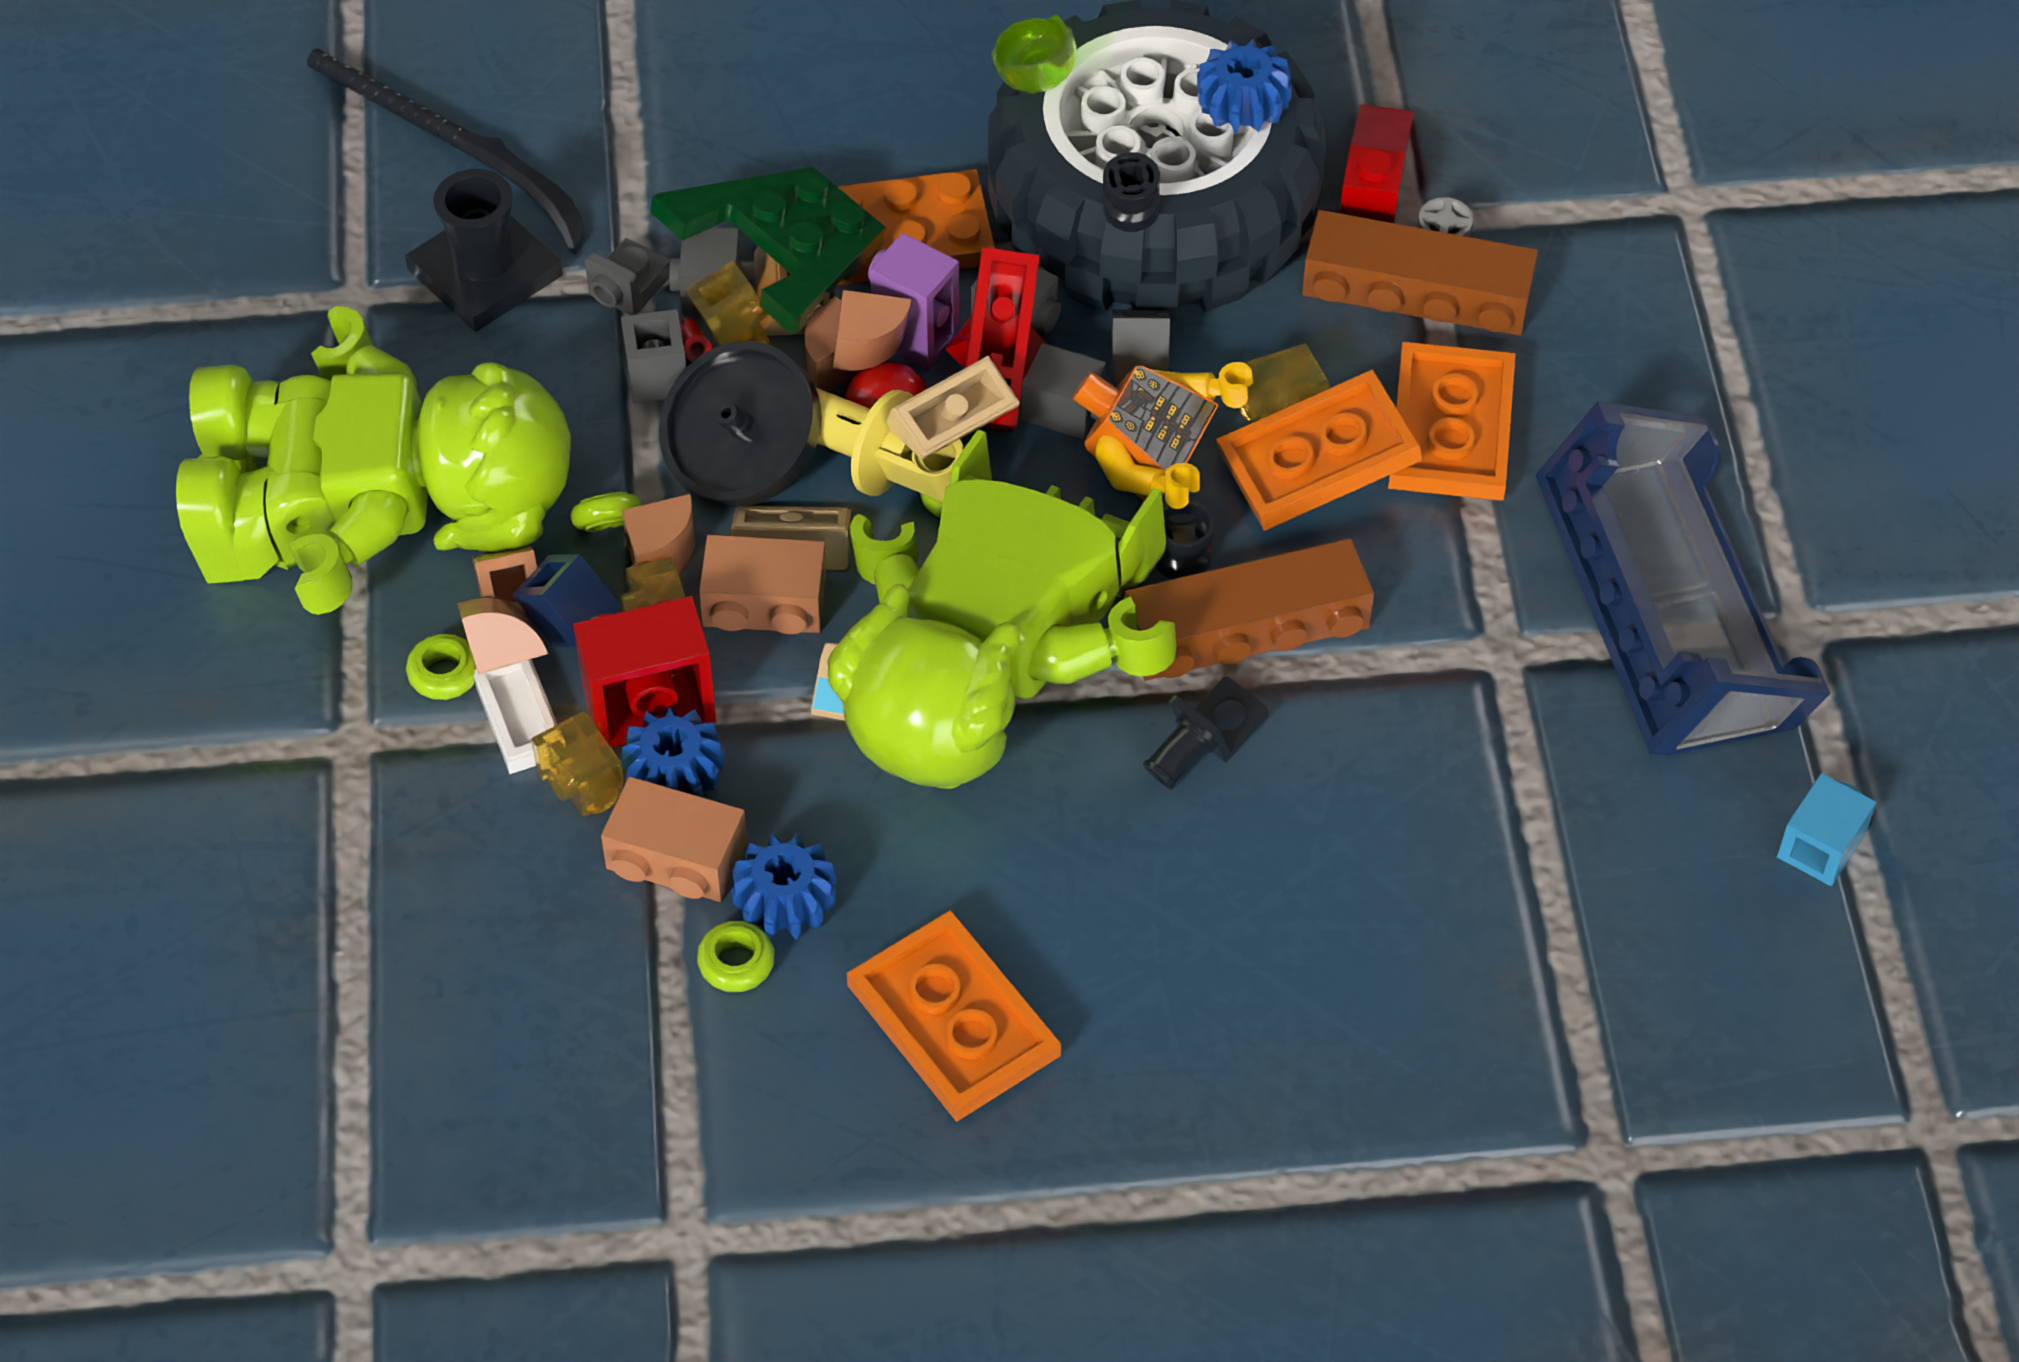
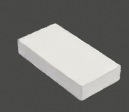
M532 659L480 674L475 669L474 684L509 774L567 756L566 744Z

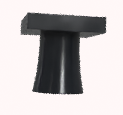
M485 169L462 170L450 175L440 183L435 191L433 203L444 230L405 255L407 269L475 332L563 276L561 260L511 216L513 194L509 183L499 174Z

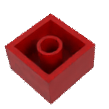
M692 596L676 600H660L646 607L616 614H600L590 620L573 623L583 692L599 750L626 744L625 736L628 733V727H643L642 720L646 711L659 719L665 717L670 705L676 711L678 717H683L695 709L698 716L701 717V724L717 722L710 653Z

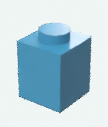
M1821 773L1788 822L1777 858L1832 887L1866 835L1877 802L1863 795L1856 787L1848 783L1838 782Z

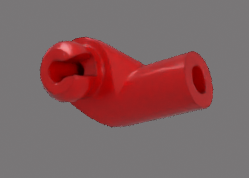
M685 317L684 321H680L685 361L689 365L707 351L712 350V345L705 338L695 320Z

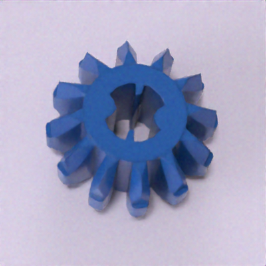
M1254 39L1246 46H1238L1230 40L1225 51L1210 49L1207 62L1200 64V70L1197 73L1198 103L1201 106L1202 113L1210 115L1214 127L1230 123L1235 134L1242 126H1251L1259 133L1263 121L1278 123L1282 110L1289 108V101L1292 98L1291 70L1287 59L1278 57L1274 45L1259 49Z
M670 705L665 717L659 719L646 711L642 720L643 727H628V733L625 736L626 746L622 747V752L620 753L621 768L625 770L626 782L628 777H633L702 798V790H717V784L720 781L719 771L723 770L722 765L725 764L724 748L720 746L718 731L714 728V724H701V717L698 716L695 709L683 717H678L676 711Z
M772 832L768 839V847L763 848L749 843L748 850H746V860L735 862L733 869L734 887L732 888L733 904L737 906V910H743L744 921L757 926L764 924L765 933L769 936L770 940L780 929H789V933L797 940L801 933L802 924L820 929L823 922V912L833 910V906L836 903V890L834 889V885L837 883L836 869L832 862L826 861L825 851L822 849L821 844L805 848L804 839L801 838L799 832L789 843H780V839Z

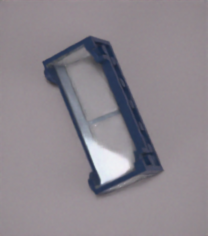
M1597 401L1535 476L1649 753L1670 756L1796 729L1831 693L1820 668L1812 659L1796 657L1791 659L1786 665L1784 664L1706 487V484L1718 469L1721 459L1718 441L1707 417Z

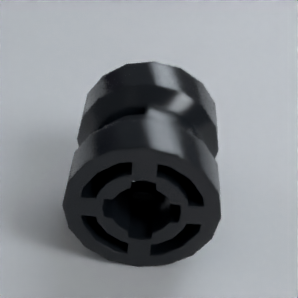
M1138 152L1119 154L1108 161L1103 170V212L1107 221L1114 228L1124 232H1138L1147 229L1155 223L1160 212V171L1157 164L1149 156Z
M1189 500V503L1181 509H1173L1168 504L1165 505L1163 513L1166 546L1164 554L1156 564V568L1165 577L1170 579L1206 572L1211 564V542L1214 525L1211 512L1204 505L1193 500Z

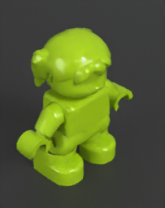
M335 306L327 314L339 346L325 348L320 345L311 353L321 377L298 375L282 382L272 380L253 382L245 368L232 364L197 367L192 374L189 391L190 417L195 438L204 457L184 459L179 465L176 480V501L182 532L207 584L260 579L275 564L287 570L299 566L304 573L301 574L295 591L303 608L316 615L329 613L342 606L351 594L353 581L347 564L351 563L354 566H359L392 545L398 536L414 534L424 527L428 493L436 507L443 514L454 520L442 526L435 533L433 541L437 550L446 551L461 548L495 553L516 550L536 542L543 532L542 521L545 517V512L554 505L566 485L570 463L571 434L559 404L538 381L520 370L508 368L494 362H485L477 365L471 375L447 376L440 379L427 392L422 403L417 390V381L410 367L375 347L363 318L356 310L349 307ZM249 456L268 458L267 466L246 473H241L234 460L246 459Z
M977 430L952 466L950 485L945 489L937 542L921 568L917 565L919 550L914 521L901 525L902 531L899 537L889 541L874 540L872 523L869 519L861 514L853 517L850 524V532L857 571L863 579L876 585L879 604L859 620L832 650L827 660L828 684L843 703L845 723L861 752L880 769L893 776L921 786L943 789L956 788L961 784L982 776L1002 758L1007 738L1004 730L1012 718L1015 709V697L1030 699L1041 690L1046 682L1054 684L1074 683L1112 666V659L1120 670L1130 675L1141 677L1160 673L1174 662L1177 646L1175 623L1159 620L1154 627L1138 631L1135 604L1131 596L1119 601L1111 609L1108 616V628L1103 629L1099 622L1112 606L1119 589L1139 586L1149 577L1164 554L1166 535L1162 490L1153 488L1128 527H1124L1097 518L1092 498L1085 496L1080 505L1076 506L1061 500L1060 488L1051 485L1046 494L1025 487L992 481L986 432Z

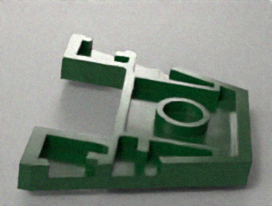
M814 167L658 193L652 196L650 212L682 241L722 222H730L792 275L761 289L759 307L792 335L799 332L806 325L807 316L818 304L824 306L829 301L830 292L842 279L848 281L883 245L886 230L882 223Z

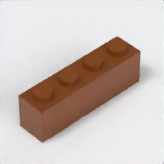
M1318 210L1305 261L1302 295L1329 302H1341L1373 308L1382 312H1395L1427 318L1437 322H1449L1486 329L1491 332H1503L1521 336L1538 250Z
M1350 538L1126 590L1125 599L1131 596L1135 604L1138 631L1154 627L1159 620L1175 623L1177 646L1174 662L1160 673L1142 676L1144 681L1160 677L1175 678L1186 674L1190 670L1220 663L1234 664L1246 657L1270 651H1289L1298 648L1304 643L1325 638L1351 636L1359 630L1370 628L1374 592Z

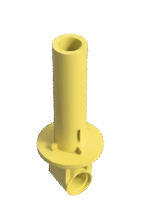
M816 388L820 399L822 416L817 444L852 457L851 475L858 491L869 496H879L897 483L943 503L945 489L950 485L952 466L965 447L959 439L922 460L890 430L886 421L891 409L914 397L912 394L899 389L892 390L883 395L869 409ZM953 462L946 469L938 471L941 466Z

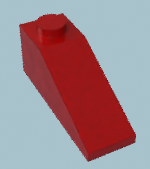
M1360 104L1346 165L1340 214L1395 224L1414 111Z
M982 247L964 369L989 356L1020 402L1040 255ZM1019 406L980 428L1013 433L1017 427Z

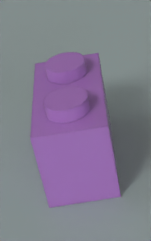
M902 233L887 250L882 249L874 256L868 270L871 294L911 299L905 336L895 354L929 371L944 354L945 348L960 330L959 261Z

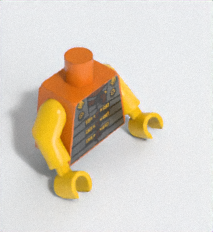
M1232 362L1221 369L1219 379H1216L1213 373H1179L1135 366L1116 387L1090 371L1072 396L1073 401L1098 417L1084 441L1086 450L1097 459L1114 489L1134 493L1145 501L1152 489L1156 488L1162 490V497L1165 495V501L1168 506L1173 509H1181L1189 503V491L1196 493L1200 490L1199 471L1197 467L1187 462L1218 407V404L1213 400L1216 396H1221L1223 403L1228 407H1242L1248 400L1247 387L1253 384L1252 370L1245 363Z

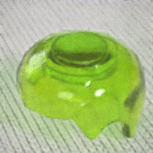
M1052 15L1048 20L1030 18L1014 22L997 38L994 50L991 52V57L997 73L1009 87L1033 95L1053 90L1069 77L1076 63V43L1072 29L1070 27L1067 28L1058 15Z

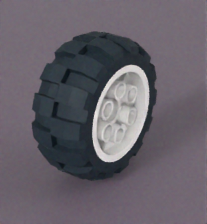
M1140 0L1103 5L1098 18L1083 22L1078 16L1074 15L1047 30L1036 45V52L1026 49L996 92L997 105L989 115L988 194L996 221L1008 238L1011 239V246L1016 252L1040 255L1038 265L1064 280V287L1071 299L1103 311L1107 310L1110 302L1136 306V309L1168 310L1169 317H1175L1179 305L1200 302L1206 312L1237 301L1248 290L1250 278L1264 284L1300 248L1301 238L1314 224L1321 196L1326 152L1324 118L1314 102L1315 93L1288 52L1277 53L1278 57L1287 59L1291 70L1292 98L1289 101V108L1282 110L1278 123L1263 121L1259 133L1251 126H1242L1235 134L1230 123L1214 127L1210 115L1202 113L1201 106L1198 103L1197 73L1200 70V64L1207 62L1210 49L1225 51L1230 40L1238 46H1246L1252 39H1254L1259 49L1272 46L1267 33L1237 16L1229 23L1211 18L1208 6L1177 0L1170 1V9H1142ZM1126 152H1138L1149 156L1157 164L1160 171L1159 216L1155 223L1147 229L1138 232H1124L1114 228L1107 221L1103 212V170L1108 161L1116 155Z

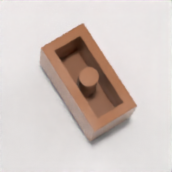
M707 535L699 589L703 627H717L726 631H738L741 629L770 630L783 634H798L801 632L820 633L827 580L825 541Z
M628 777L601 835L606 869L614 871L618 876L633 882L646 880L670 887L679 895L687 898L698 899L704 897L717 902H722L733 877L735 862L740 861L748 844L745 811L743 809L633 777Z

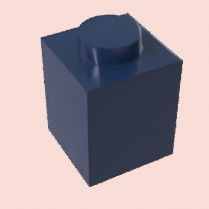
M581 554L548 555L512 595L554 647H576L573 623L590 620L600 614H616L622 607Z

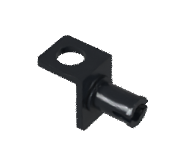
M1223 677L1195 709L1174 694L1169 703L1177 717L1175 722L1178 727L1153 755L1142 764L1158 782L1172 790L1176 786L1177 781L1204 751L1213 752L1227 763L1268 717L1269 710L1265 704L1230 677ZM1227 700L1241 703L1246 710L1243 723L1233 730H1221L1212 721V714L1216 706Z

